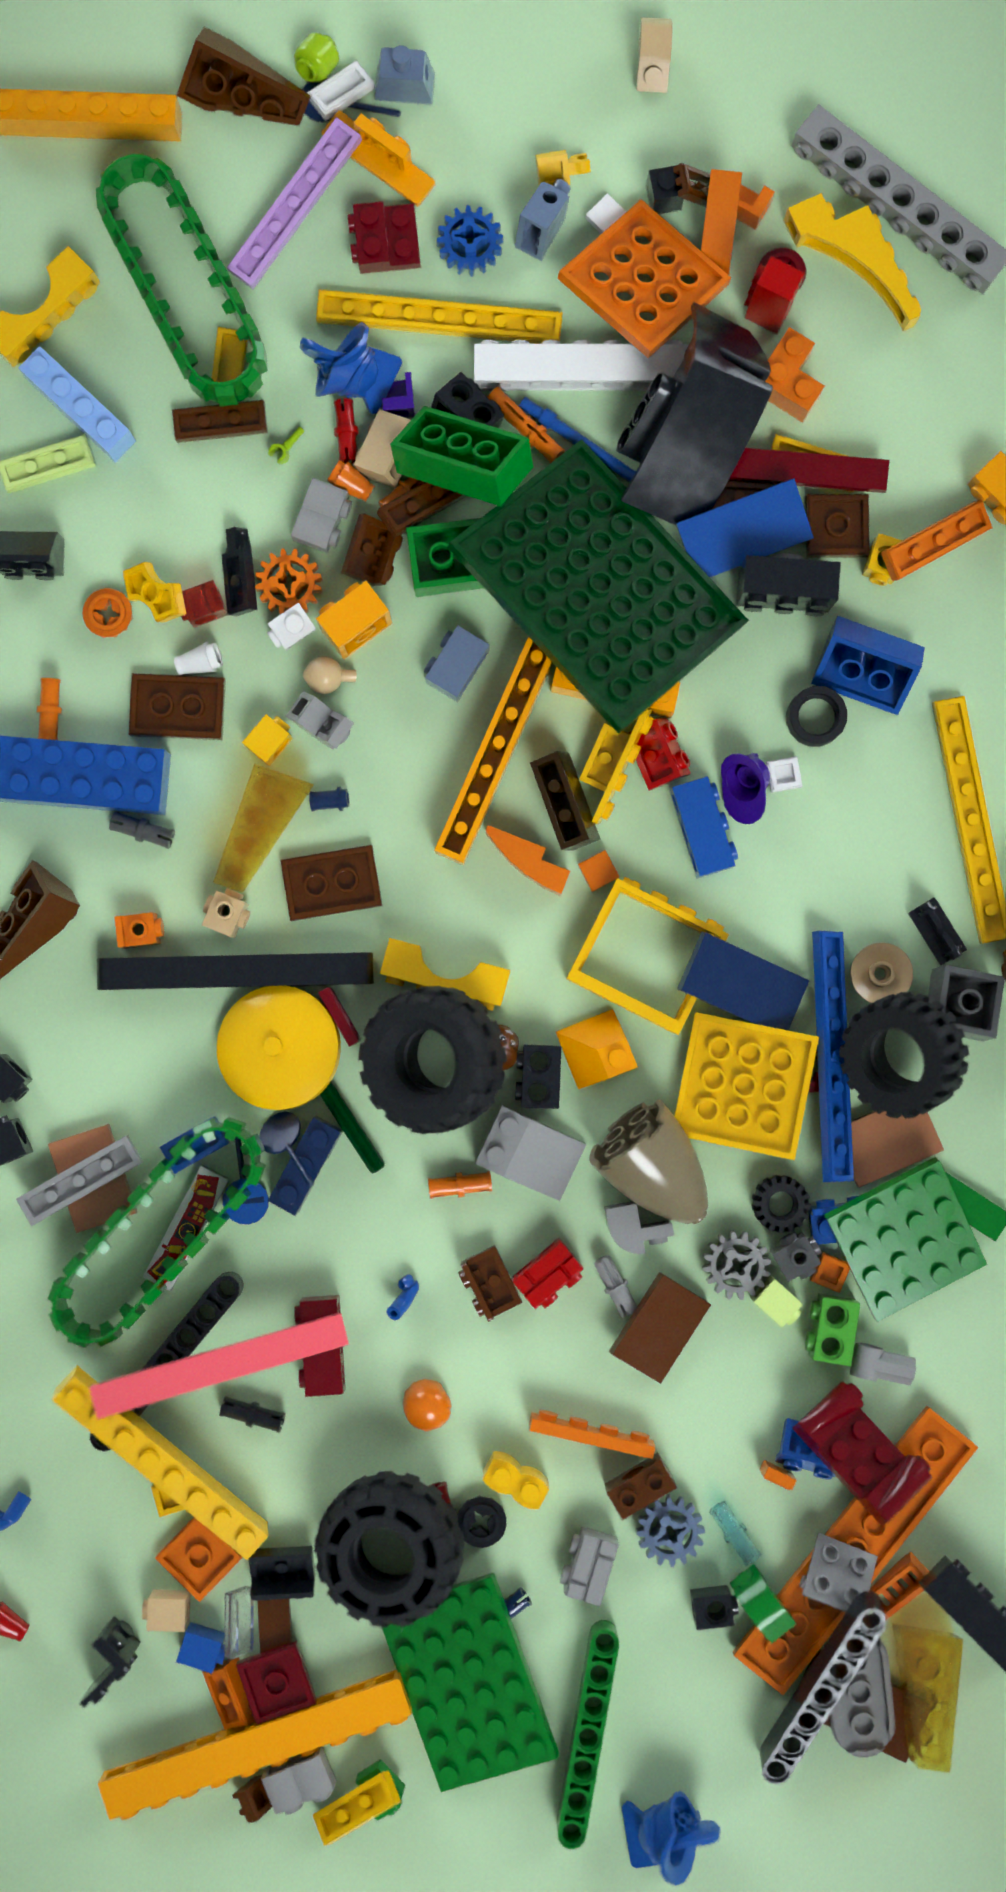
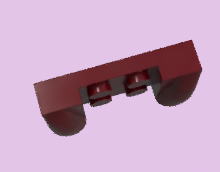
M840 1382L792 1429L874 1519L883 1526L932 1479L929 1472L931 1467L926 1460L918 1455L916 1457L910 1454L904 1456L861 1410L864 1403L861 1399L863 1394L859 1388L852 1383Z

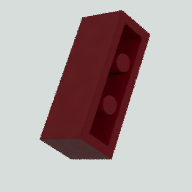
M340 1295L302 1297L299 1301V1306H295L294 1309L295 1324L298 1325L339 1312L341 1313ZM343 1347L303 1358L304 1369H299V1387L305 1388V1397L344 1394L346 1384Z

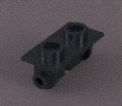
M935 897L908 913L940 966L960 957L967 950Z

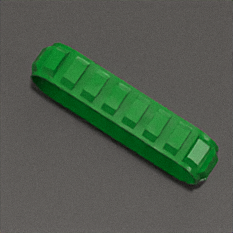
M144 153L125 155L111 162L100 175L101 184L96 188L97 208L110 238L117 248L128 272L131 274L184 379H188L192 391L205 402L212 400L219 403L220 406L238 405L240 401H244L247 397L252 398L263 385L262 374L268 371L266 350L250 314H247L244 302L236 287H233L231 278L222 260H219L216 249L208 234H205L202 222L194 207H191L182 184L179 180H175L173 171L159 158L152 159L144 155ZM139 182H152L158 188L162 186L170 193L166 198L169 207H178L185 220L179 226L183 234H193L199 246L194 251V255L198 261H207L213 272L207 278L211 287H220L227 299L221 305L225 314H235L241 326L236 331L239 340H248L253 351L246 353V363L249 366L236 379L214 382L207 374L200 376L193 368L198 363L195 354L184 353L178 342L184 336L181 327H171L164 315L171 309L167 300L157 301L151 290V287L157 282L152 273H142L137 263V260L143 256L139 247H129L123 236L129 229L125 220L115 221L114 209L119 208L118 196L128 186Z
M228 1117L223 1123L219 1124L212 1118L193 1128L195 1135L193 1138L188 1135L182 1137L169 1151L174 1158L171 1161L165 1158L159 1162L148 1175L152 1182L150 1184L146 1182L141 1183L127 1198L130 1203L129 1208L124 1205L119 1207L105 1222L109 1230L106 1231L101 1228L84 1245L88 1253L79 1252L62 1269L66 1277H59L53 1282L48 1296V1300L52 1302V1312L48 1315L56 1332L61 1330L68 1337L67 1342L86 1348L91 1343L96 1342L102 1347L117 1340L123 1334L122 1327L129 1330L146 1311L142 1303L150 1306L167 1288L163 1280L166 1279L172 1282L188 1265L184 1256L187 1255L193 1259L209 1241L205 1233L208 1231L215 1235L230 1218L226 1210L231 1208L236 1211L252 1194L247 1187L249 1185L257 1186L260 1183L266 1164L260 1162V1154L265 1151V1148L258 1133L251 1135L249 1131L245 1130V1122ZM215 1130L225 1131V1139L234 1141L236 1137L240 1138L244 1143L240 1147L243 1155L250 1154L251 1165L244 1164L241 1174L248 1177L241 1189L233 1185L229 1187L225 1192L230 1199L226 1206L219 1213L210 1209L204 1215L209 1223L198 1236L189 1232L182 1239L188 1248L177 1260L167 1256L162 1261L166 1272L156 1283L148 1279L143 1282L140 1287L145 1295L134 1307L126 1302L119 1309L123 1319L113 1327L109 1321L99 1324L100 1330L90 1329V1324L78 1323L74 1319L75 1314L72 1308H68L66 1299H71L74 1289L69 1287L73 1277L78 1275L84 1278L90 1272L86 1262L96 1251L104 1255L109 1251L111 1246L107 1239L118 1227L125 1231L128 1230L133 1224L128 1216L139 1204L148 1207L154 1201L150 1192L161 1180L169 1184L175 1178L171 1169L182 1156L191 1160L196 1155L192 1145L201 1136L208 1143L216 1139Z

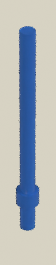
M527 397L523 398L519 407L537 419V424L543 425L547 430L552 429L574 445L582 439L609 469L628 482L632 480L636 472L635 470L557 418L558 414L549 408L543 409Z

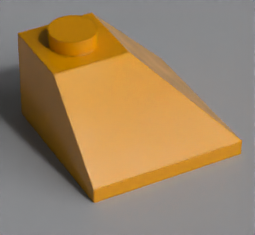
M613 1009L555 1032L578 1090L638 1068L627 1038Z

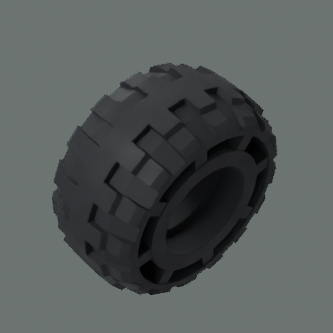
M429 986L399 993V995L388 999L378 1007L379 1011L375 1017L369 1019L364 1029L363 1036L365 1041L360 1044L358 1060L363 1062V1071L360 1072L362 1085H367L371 1092L368 1098L377 1110L382 1109L386 1113L385 1117L387 1120L398 1127L405 1126L407 1129H411L413 1133L439 1134L461 1128L473 1122L495 1102L494 1097L497 1091L502 1089L505 1072L502 1071L503 1063L507 1062L506 1047L501 1046L499 1035L502 1034L496 1021L490 1020L487 1015V1008L478 1000L470 999L469 996H466V992L455 988ZM429 1029L445 1037L454 1052L455 1072L447 1087H440L429 1081L418 1063V1045L423 1034Z
M379 1471L376 1475L369 1477L365 1475L352 1482L339 1493L327 1508L319 1523V1530L315 1537L314 1553H316L318 1559L315 1567L319 1580H321V1583H326L329 1589L327 1594L336 1605L340 1603L348 1610L347 1615L358 1621L361 1618L369 1620L370 1625L387 1628L389 1624H395L396 1627H404L414 1624L416 1620L424 1616L428 1617L447 1598L460 1573L465 1543L463 1531H460L457 1522L459 1517L452 1505L446 1504L441 1497L443 1493L434 1485L428 1487L420 1482V1477L409 1473L403 1476L396 1475L393 1471ZM385 1528L401 1535L413 1552L414 1568L412 1571L402 1575H390L376 1569L367 1560L363 1552L362 1534L369 1529Z

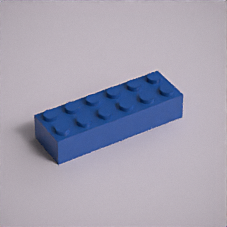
M0 736V802L166 815L171 754L165 749Z

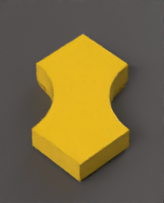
M143 562L123 571L128 600L144 602L152 611L156 622L165 623L186 614L181 584L163 582L154 571L152 563Z

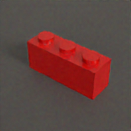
M773 256L770 257L766 266L760 264L752 279L753 283L744 303V306L748 307L745 319L777 335L792 307L805 273Z

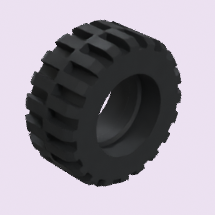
M901 992L881 998L861 1008L859 1013L854 1014L848 1021L850 1027L845 1028L841 1038L845 1041V1044L840 1046L839 1055L844 1057V1063L841 1064L843 1074L847 1073L849 1077L847 1084L851 1090L856 1089L859 1093L857 1098L863 1104L869 1102L871 1110L879 1114L886 1111L888 1117L896 1119L901 1116L908 1119L914 1118L919 1114L923 1115L953 1096V1092L958 1090L964 1082L961 1076L967 1073L969 1065L968 1062L964 1061V1057L969 1055L968 1045H963L962 1038L965 1037L962 1028L957 1029L954 1021L957 1019L951 1012L946 1014L943 1011V1004L937 1000L929 1003V997L918 993L913 996L911 992ZM890 1028L905 1032L919 1046L924 1063L920 1081H911L903 1078L889 1064L884 1044L886 1034Z

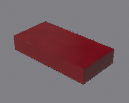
M327 987L318 992L348 1046L352 1047L359 1043L361 1037L333 988Z

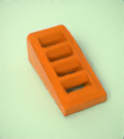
M909 1552L869 1589V1591L877 1595L882 1593L890 1602L888 1606L882 1602L886 1620L924 1591L919 1581L923 1579L929 1570L912 1552ZM912 1571L917 1579H914L908 1572ZM900 1578L909 1585L906 1589L898 1581ZM892 1586L899 1595L895 1597L888 1587Z

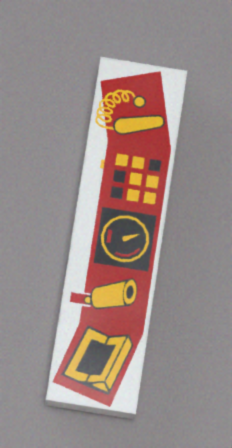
M204 1165L200 1166L143 1278L156 1283L166 1272L162 1261L167 1256L177 1260L188 1248L182 1239L189 1232L198 1236L203 1231L208 1222L204 1215L210 1209L214 1210L229 1178ZM187 1255L184 1256L186 1261L189 1258V1256ZM179 1275L172 1282L166 1279L163 1280L167 1290H172Z

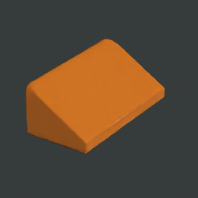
M239 1657L225 1660L223 1665L216 1664L212 1674L202 1671L225 1730L248 1726L254 1721L236 1667L237 1661L240 1660Z

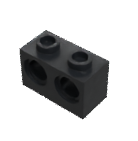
M462 372L435 393L431 408L476 421L475 418H481L486 422L483 424L499 429L504 418L499 405L495 401L489 400L480 391L477 383L467 378ZM453 397H461L464 401H457Z
M524 1044L523 1051H518L517 1069H523L522 1082H516L515 1100L521 1101V1108L559 1109L562 1046ZM535 1052H543L548 1058L546 1067L541 1070H536L530 1065V1057ZM534 1083H541L546 1087V1096L540 1101L532 1100L529 1097L528 1090Z

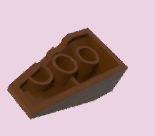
M203 27L195 39L176 95L205 111L215 112L216 110L233 112L235 116L243 117L245 114L262 117L266 121L300 126L311 98L309 94L235 42L206 27Z
M33 860L15 883L10 893L15 898L8 912L2 911L0 914V979L60 933L67 923L76 916L80 907L72 890Z

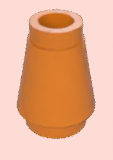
M341 460L338 461L327 480L333 486L346 490L349 495L362 499L365 502L375 487L349 462L344 463Z

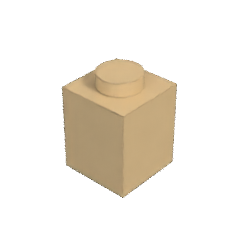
M153 1589L148 1600L143 1601L142 1619L147 1620L146 1631L185 1632L190 1622L191 1594L187 1590Z

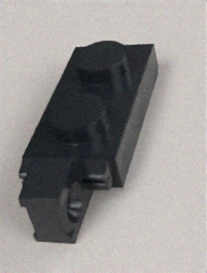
M231 527L225 530L227 548L226 553L221 554L227 614L239 616L258 609L252 549L248 530Z

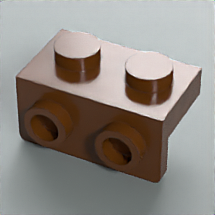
M365 513L359 514L341 573L361 582L367 581L371 586L386 585L394 571L392 564L396 552L401 548L403 542L402 534L393 538L382 521Z
M495 1245L461 1261L463 1270L458 1273L465 1288L471 1287L476 1296L472 1302L479 1317L485 1315L487 1321L490 1322L494 1320L495 1316L522 1303V1299Z

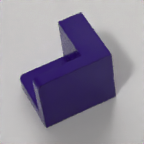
M405 372V380L393 382L386 398H382L383 411L404 418L415 416L411 372Z

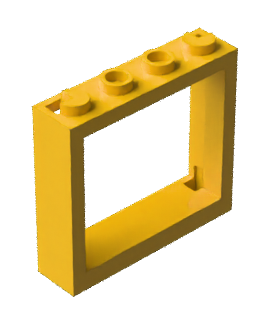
M624 877L623 881L617 878L566 980L675 1035H679L697 998L686 994L675 1017L672 1018L581 972V969L620 893L699 933L706 932L724 941L727 940L729 934L723 931L724 926L708 918L704 922L696 918L697 912L681 904L679 908H676L667 903L669 898L654 890H652L651 894H648L639 889L641 886L639 882Z

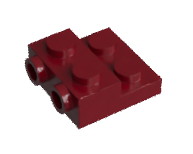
M383 201L353 204V214H348L349 232L356 233V244H351L352 262L359 263L360 274L421 268L414 203L384 206Z

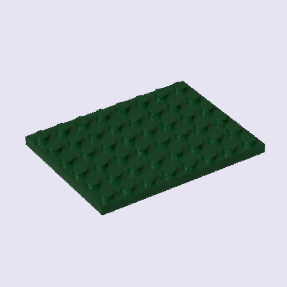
M581 439L513 492L501 507L495 506L454 538L447 548L611 727L620 734L745 626L749 620L651 514L621 501V497L627 487Z

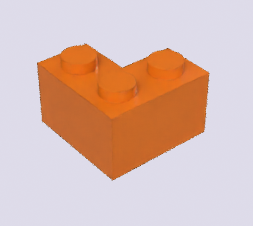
M789 327L768 359L771 373L765 382L773 387L768 401L803 423L820 397L825 385L801 371L815 343Z

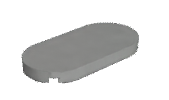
M878 1638L829 1715L831 1731L835 1740L848 1753L857 1757H871L879 1754L885 1749L884 1746L887 1745L888 1741H891L895 1732L889 1658L886 1647L880 1638Z

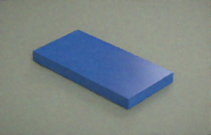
M794 478L676 523L686 553L709 577L741 566L746 555L768 556L814 538Z

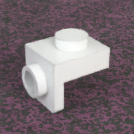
M297 603L268 623L272 630L267 632L277 648L283 646L285 650H288L291 646L315 631L316 628L301 605Z

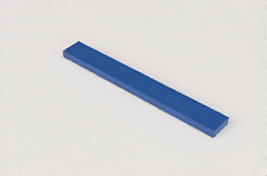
M814 931L812 932L816 1032L819 1037L817 1056L823 1182L854 1181L850 1087L847 1084L849 1077L847 1073L843 1074L841 1064L844 1063V1057L839 1055L840 1046L845 1044L841 1037L844 1029L847 1028L843 932Z

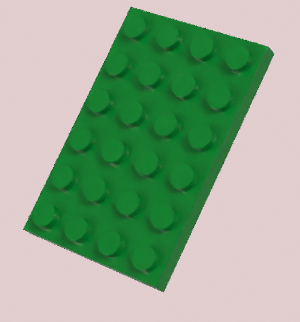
M494 1572L454 1584L449 1595L437 1610L428 1617L424 1616L416 1620L414 1624L404 1627H396L395 1624H389L387 1628L382 1627L397 1672H400L416 1725L441 1792L558 1759L560 1754Z

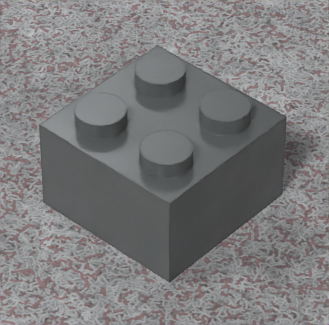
M942 965L932 969L928 1002L931 1003L937 1000L943 1004V1011L946 1014L951 1012L957 1019L954 1021L957 1029H963L964 1038L977 1041L996 1039L1005 979L999 975Z

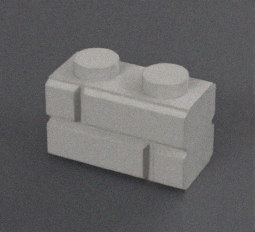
M581 1527L579 1535L573 1534L569 1547V1553L573 1554L570 1566L564 1565L560 1577V1584L564 1585V1595L601 1606L619 1546L617 1537L587 1527Z

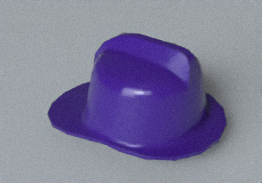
M757 753L749 755L731 754L724 759L721 765L724 806L729 815L737 822L753 824L760 820L765 812L766 788L770 783V772L764 761L759 759Z

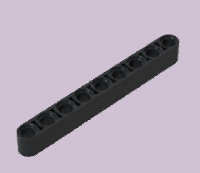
M373 953L97 959V990L374 984Z

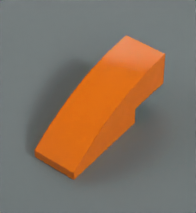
M711 169L701 251L729 275L742 172Z
M490 825L487 826L486 835L514 868L540 887L561 896L570 871L542 860L546 850L545 847Z

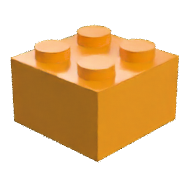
M364 581L362 584L357 582L351 585L343 593L345 597L337 603L333 601L327 603L319 610L318 613L320 615L316 618L321 631L343 660L392 624L388 608L367 581Z

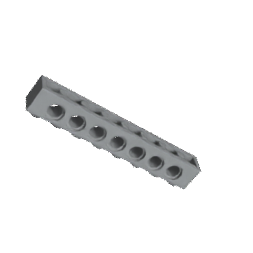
M819 104L795 133L791 147L794 148L800 158L811 161L819 168L823 176L828 179H834L843 186L844 191L849 196L857 197L868 205L872 214L886 219L897 233L906 235L913 240L920 251L935 257L943 269L948 272H954L962 278L964 284L969 289L978 291L983 295L1005 268L1006 249ZM828 143L833 147V149L826 150L821 146V144ZM845 162H853L856 164L857 168H849L846 166ZM876 180L882 187H873L869 181ZM893 199H901L906 206L896 205ZM917 218H926L930 225L921 224ZM941 236L950 237L954 243H945ZM970 254L975 256L978 262H970L966 258V255Z

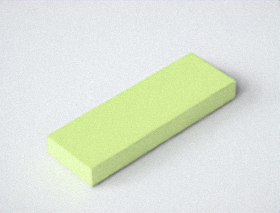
M83 434L0 461V473L5 489L10 494L94 467L96 464L88 438Z

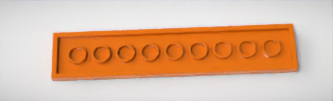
M927 1405L895 1446L904 1456L910 1454L916 1457L918 1455L926 1460L931 1467L929 1472L932 1479L885 1525L881 1526L854 1497L825 1533L826 1536L878 1556L871 1584L979 1448ZM813 1550L777 1594V1597L785 1605L796 1625L771 1644L754 1623L732 1651L739 1661L781 1695L787 1692L831 1636L845 1614L844 1611L802 1595L803 1588H800L799 1584L802 1576H807Z

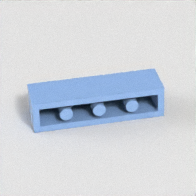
M40 346L18 368L29 383L115 463L136 442L130 430Z

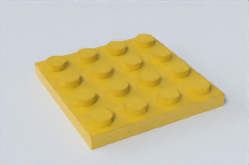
M695 1012L675 1111V1118L682 1126L688 1138L795 1160L819 1037Z

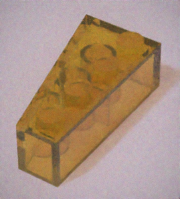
M254 764L213 883L243 894L307 798L314 784Z
M892 1624L897 1648V1665L899 1666L901 1680L900 1689L904 1703L909 1760L919 1769L950 1773L964 1639L955 1633Z

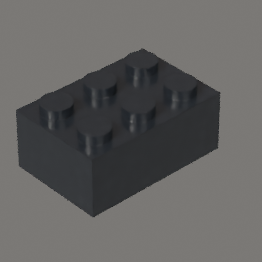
M746 555L738 572L736 606H743L744 610L748 612H760L762 608L775 609L774 612L778 614H792L793 610L805 611L807 616H823L838 601L841 562Z

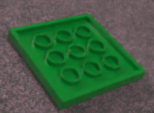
M936 1157L824 1214L876 1322L987 1265L942 1164Z

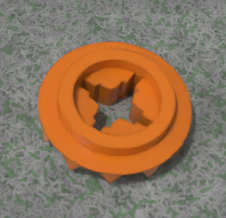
M110 588L100 589L92 593L85 601L83 619L92 633L102 638L117 637L128 629V625L133 619L132 605L120 591ZM111 602L113 612L120 616L110 617L109 622L106 624L105 618L96 611H106Z

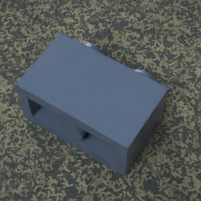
M457 626L454 632L449 630L440 644L443 650L438 658L433 656L424 669V673L427 674L425 677L426 683L456 702L459 701L490 651L488 643L460 626Z

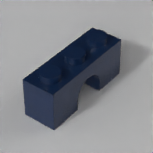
M318 1116L312 1118L295 1149V1153L313 1183L343 1133L342 1129ZM290 1158L267 1201L296 1216L313 1186L307 1185L292 1158Z

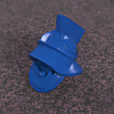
M360 322L349 332L335 351L327 349L310 339L302 338L299 346L305 355L313 358V361L318 365L315 389L317 397L337 393L339 396L344 395L347 398L349 396L351 398H363L368 412L371 415L378 413L383 404L382 398H386L402 366V359L400 357L367 346L369 327L363 322Z
M682 1791L675 1792L667 1802L664 1801L658 1805L653 1804L652 1807L647 1808L644 1812L628 1800L622 1806L631 1865L634 1868L660 1865L661 1876L670 1885L678 1886L685 1882L692 1870L696 1846L709 1845L720 1838V1826L715 1821H701L700 1812L698 1810L695 1811L690 1800Z

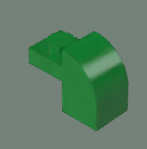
M755 1564L741 1572L729 1583L741 1606L771 1644L796 1625L785 1605L770 1588Z

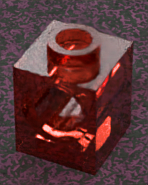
M214 580L182 591L186 614L181 617L183 621L189 620L194 628L228 615Z

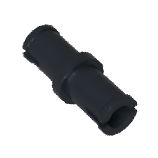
M228 1396L224 1397V1404L221 1405L219 1416L245 1422L247 1427L252 1428L255 1425L276 1431L277 1433L281 1432V1425L284 1424L286 1413L260 1407L258 1402L253 1401L252 1404L229 1398Z

